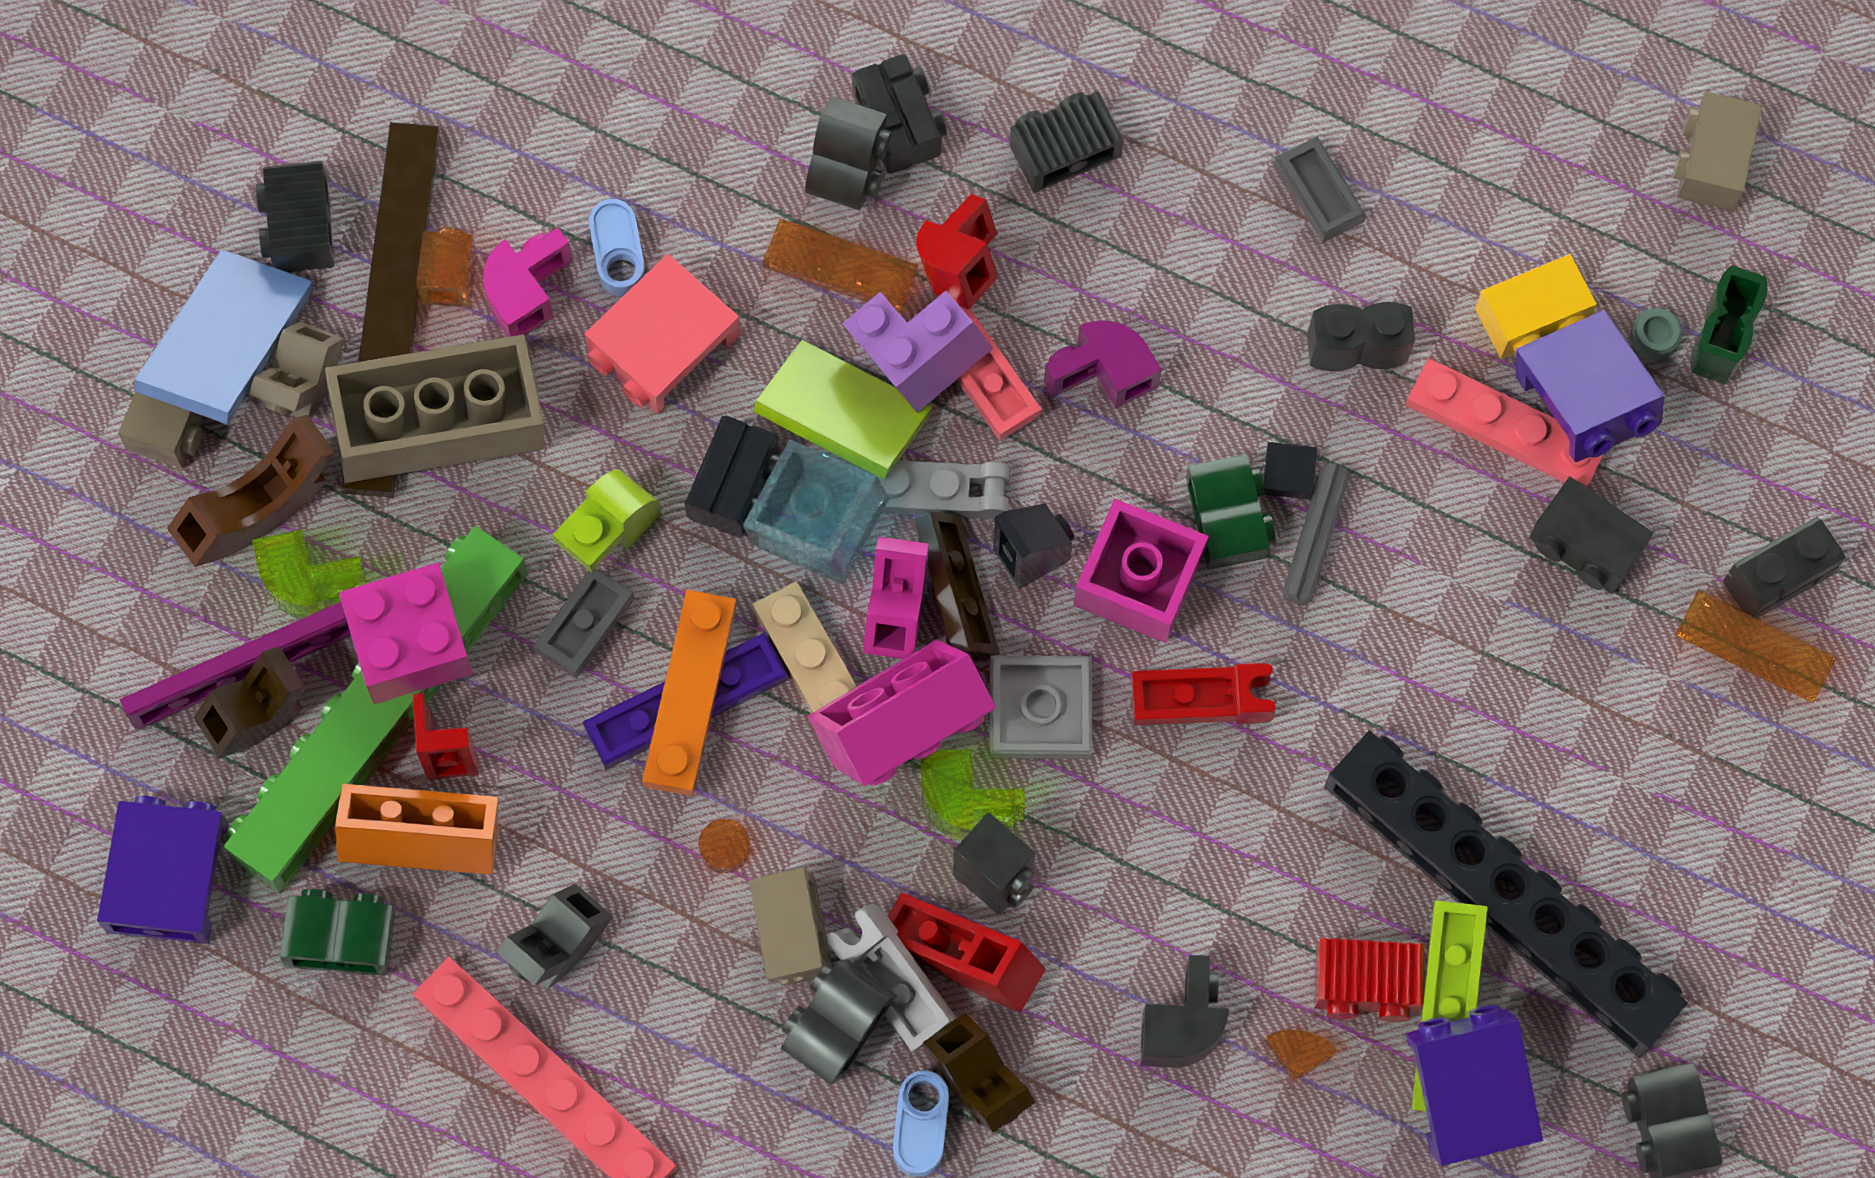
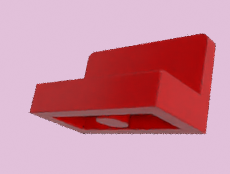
M412 694L416 753L427 779L479 775L478 756L468 728L435 730L434 719L424 694Z

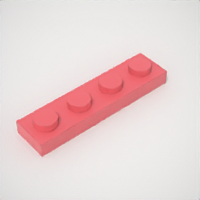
M1428 358L1405 404L1410 409L1564 483L1570 476L1585 487H1588L1603 455L1588 457L1579 462H1574L1569 455V438L1555 418Z

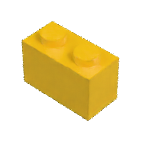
M1568 254L1483 289L1475 310L1500 359L1515 354L1516 349L1591 316L1597 304L1571 254Z

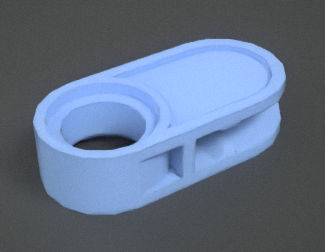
M607 199L599 202L592 209L589 215V227L602 287L612 295L623 297L645 276V266L632 208L621 200ZM619 260H626L635 266L636 271L630 279L616 281L608 275L610 265Z
M917 1071L909 1075L901 1085L898 1098L893 1141L894 1161L898 1169L905 1175L915 1178L925 1177L933 1173L940 1165L943 1156L949 1102L948 1087L940 1076L930 1071ZM919 1084L933 1086L939 1094L938 1104L929 1111L922 1112L916 1110L911 1106L908 1097L913 1087Z

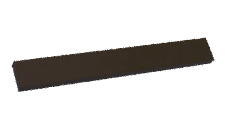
M390 122L358 362L412 353L440 137L438 126ZM343 475L342 491L343 494L393 498L396 475L345 483Z

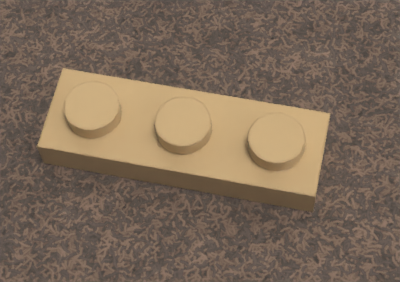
M797 581L752 604L755 615L811 713L857 687Z

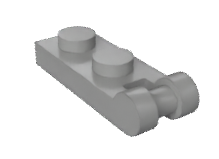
M898 460L885 480L870 473L868 513L922 515L928 511L960 515V517L995 519V516L1008 511L1009 500L1004 497V485L1010 482V466L1001 462L961 464ZM969 485H984V496L969 497Z

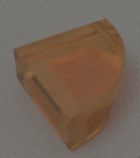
M1283 1029L1269 1034L1264 1039L1293 1084L1335 1057L1338 1053L1336 1048L1324 1037L1305 1031Z

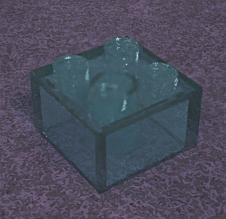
M789 439L746 518L743 527L757 548L844 585L889 497L877 475Z

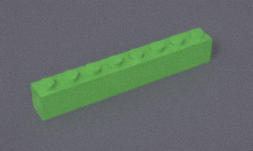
M476 525L466 537L460 535L453 541L445 555V560L447 561L441 568L466 653L528 575L524 558ZM358 663L352 674L353 682L343 694L336 693L326 703L321 713L323 720L311 735L305 733L297 740L290 751L289 758L291 761L280 775L274 773L264 782L257 795L259 802L248 816L245 814L240 815L228 829L225 839L228 841L223 847L230 858L281 894L336 823L342 784L365 785L414 722L412 694L423 693L428 704L443 684L374 704Z

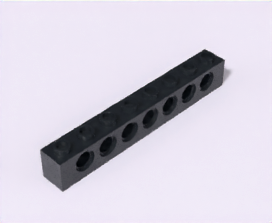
M1369 730L1329 773L1324 788L1456 902L1488 906L1485 926L1640 1059L1688 1004L1681 997L1683 992L1679 985L1663 973L1654 974L1640 962L1642 956L1633 945L1621 938L1613 939L1600 927L1602 922L1593 911L1582 904L1577 906L1572 904L1560 893L1562 888L1552 876L1542 870L1535 872L1521 860L1522 854L1512 842L1502 836L1496 839L1481 826L1483 823L1482 819L1471 807L1461 802L1456 805L1442 793L1443 786L1431 773L1424 769L1415 770L1403 759L1404 753L1396 743L1386 736L1378 738ZM1383 779L1392 780L1398 784L1402 795L1396 798H1387L1379 793L1376 788V782ZM1419 813H1430L1439 820L1441 829L1435 832H1427L1417 825L1415 816ZM1460 846L1471 847L1479 855L1480 863L1474 866L1462 864L1456 858L1455 848ZM1498 880L1511 881L1518 888L1519 898L1514 900L1502 898L1496 892L1494 882ZM1537 914L1552 916L1558 923L1559 932L1556 934L1541 932L1535 924L1534 916ZM1588 948L1592 950L1598 957L1599 966L1594 969L1581 966L1575 958V949ZM1627 982L1632 984L1639 994V1001L1637 1003L1622 1001L1615 992V983Z

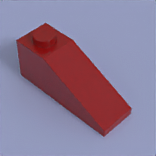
M901 892L888 914V918L898 930L896 935L916 961L977 995L1019 1013L1022 1012L1046 970L1023 942Z

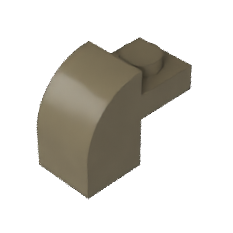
M300 321L283 329L272 367L254 376L249 395L262 399V404L272 411L296 417L308 415L311 418L318 410L327 392L325 368L337 366L345 338Z

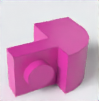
M558 227L548 234L539 233L531 237L517 254L508 241L504 239L493 249L486 261L483 282L488 304L494 319L507 337L527 335L553 318L550 299L538 283L572 262L569 242Z
M878 537L872 591L866 616L863 653L904 659L915 652L927 575L928 543Z

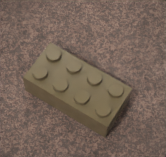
M525 335L325 368L328 398L345 483L544 449V423Z

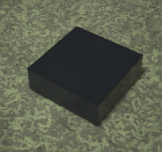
M1268 442L1263 474L1264 494L1311 500L1314 487L1317 447Z

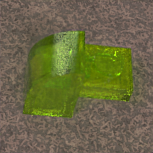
M302 529L252 540L258 572L271 600L281 611L296 619H303L321 611L320 601L328 600L332 603L341 602L339 592L368 583L367 574L360 556L313 566L310 547Z
M972 749L937 750L931 755L920 759L921 801L923 809L930 822L946 836L962 841L974 828L973 822H979L988 812L1007 828L1013 827L1014 822H1023L1025 789H973Z

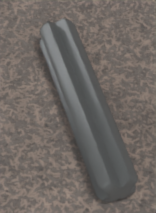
M1329 463L1320 470L1283 589L1284 598L1298 605H1304L1312 600L1350 477L1349 471L1337 464Z

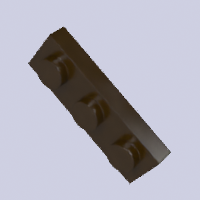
M933 511L920 515L914 521L919 534V542L929 544L927 566L933 583L932 592L939 604L946 628L945 637L947 644L969 654L972 661L986 662L990 660V656L1000 655L960 515Z

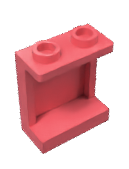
M668 253L584 333L587 351L589 352L586 354V357L591 365L604 376L612 373L624 384L621 387L623 392L636 406L643 408L647 405L656 414L665 408V396L720 343L728 348L741 335L739 316Z

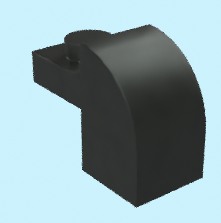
M575 883L552 894L532 924L508 935L496 952L508 962L510 970L517 977L529 981L534 986L540 983L546 989H549L567 975L591 949L613 916Z
M1189 955L1185 970L1184 1006L1145 1004L1142 1013L1140 1066L1169 1068L1189 1066L1204 1059L1217 1046L1228 1020L1229 1008L1208 1007V1003H1217L1219 992V972H1210V956Z

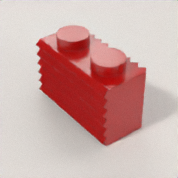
M1320 938L1316 947L1314 1009H1327V1017L1333 1019L1358 1018V1011L1379 1012V1020L1386 1022L1410 1021V1014L1418 1015L1424 1004L1425 944Z

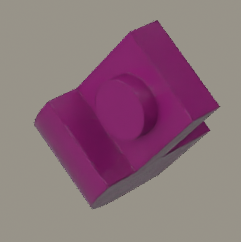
M1108 320L1091 321L1080 325L1077 343L1079 347L1075 348L1074 345L1066 346L1051 355L1048 360L1049 362L1045 364L1044 383L1053 398L1097 377L1115 409L1159 388L1162 371L1148 345L1137 332L1124 324Z

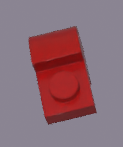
M970 194L942 225L926 220L916 238L917 251L931 290L938 297L946 291L960 307L968 310L999 278L988 244L997 235V231L985 198Z

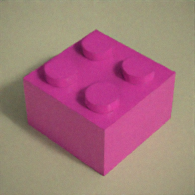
M1114 498L1076 585L1073 606L1167 644L1204 557L1209 536Z
M439 562L339 592L364 681L374 704L473 674Z

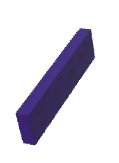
M765 632L726 651L711 718L788 681V676ZM665 681L582 722L605 770L650 749Z

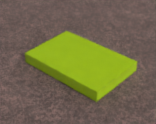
M801 340L757 398L753 412L885 480L928 420L932 406L927 404L917 413L897 388Z

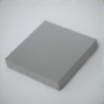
M990 656V696L996 706L995 709L990 711V758L1092 759V656Z

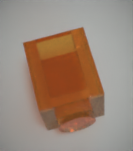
M443 227L438 229L437 232L423 231L416 284L422 304L471 308L477 262V250L473 234H466L464 231L452 227Z

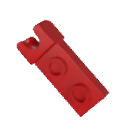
M1268 663L1236 664L1235 667L1132 671L1131 687L1134 726L1236 721V724L1270 722L1275 716V702L1271 699H1258L1251 694L1250 690L1256 687L1267 686L1273 667Z

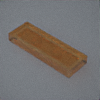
M779 219L763 259V268L864 302H869L881 292L900 314H902L918 272V264L783 219Z
M1697 589L1675 632V636L1811 703H1814L1837 659L1835 655L1700 589Z

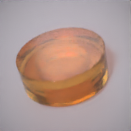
M718 819L709 823L702 830L698 842L702 861L711 870L719 873H730L738 870L746 863L750 855V839L746 829L740 823L731 819Z

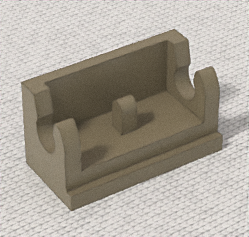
M801 867L750 879V889L767 980L769 982L780 981L781 986L814 980L827 963L831 965L815 877L806 868Z

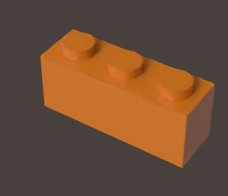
M342 784L335 824L337 862L493 875L499 833L498 797Z

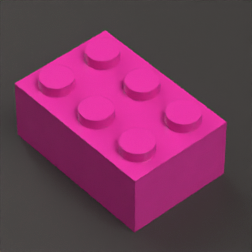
M936 639L807 717L834 768L863 786L868 784L875 786L891 779L897 773L896 767L909 759H922L937 751L941 747L940 741L954 732L965 733L976 728L984 721L983 715L995 709L996 706L970 655Z

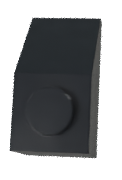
M1046 503L1004 511L995 516L993 550L1019 590L1070 561L1072 552L1071 541L1075 539L1072 529L1061 514L1054 516Z

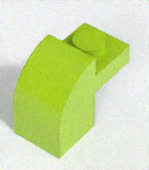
M615 469L603 475L585 491L587 499L552 536L555 543L587 570L592 572L619 543L627 549L635 543L662 514L660 503L622 470Z

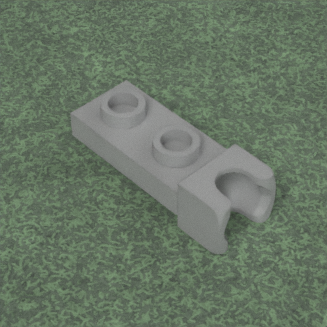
M869 904L855 913V919L862 929V938L857 936L853 929L844 928L838 932L830 933L827 940L841 961L848 959L897 995L885 1015L910 1050L914 1052L924 1046L923 1042L957 1017L896 935L898 930L882 908L876 904Z

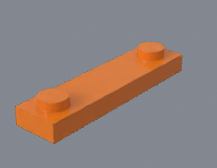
M686 589L643 774V787L694 796L736 612L737 601L734 598Z

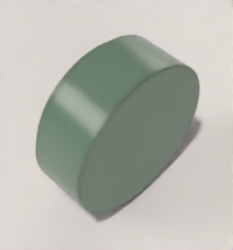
M1661 308L1645 310L1636 318L1630 333L1632 346L1638 354L1647 359H1665L1676 351L1682 338V326L1678 318L1668 310Z

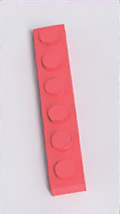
M448 956L413 993L414 998L608 1178H669L677 1170L676 1165L452 958Z

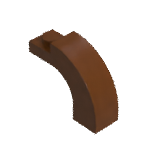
M308 415L292 418L267 455L255 467L224 487L188 497L167 529L194 567L230 556L255 543L286 522L305 506L327 481L321 472L335 452Z

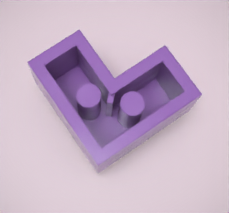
M946 291L908 323L881 292L843 323L844 327L917 413L993 349L973 321Z

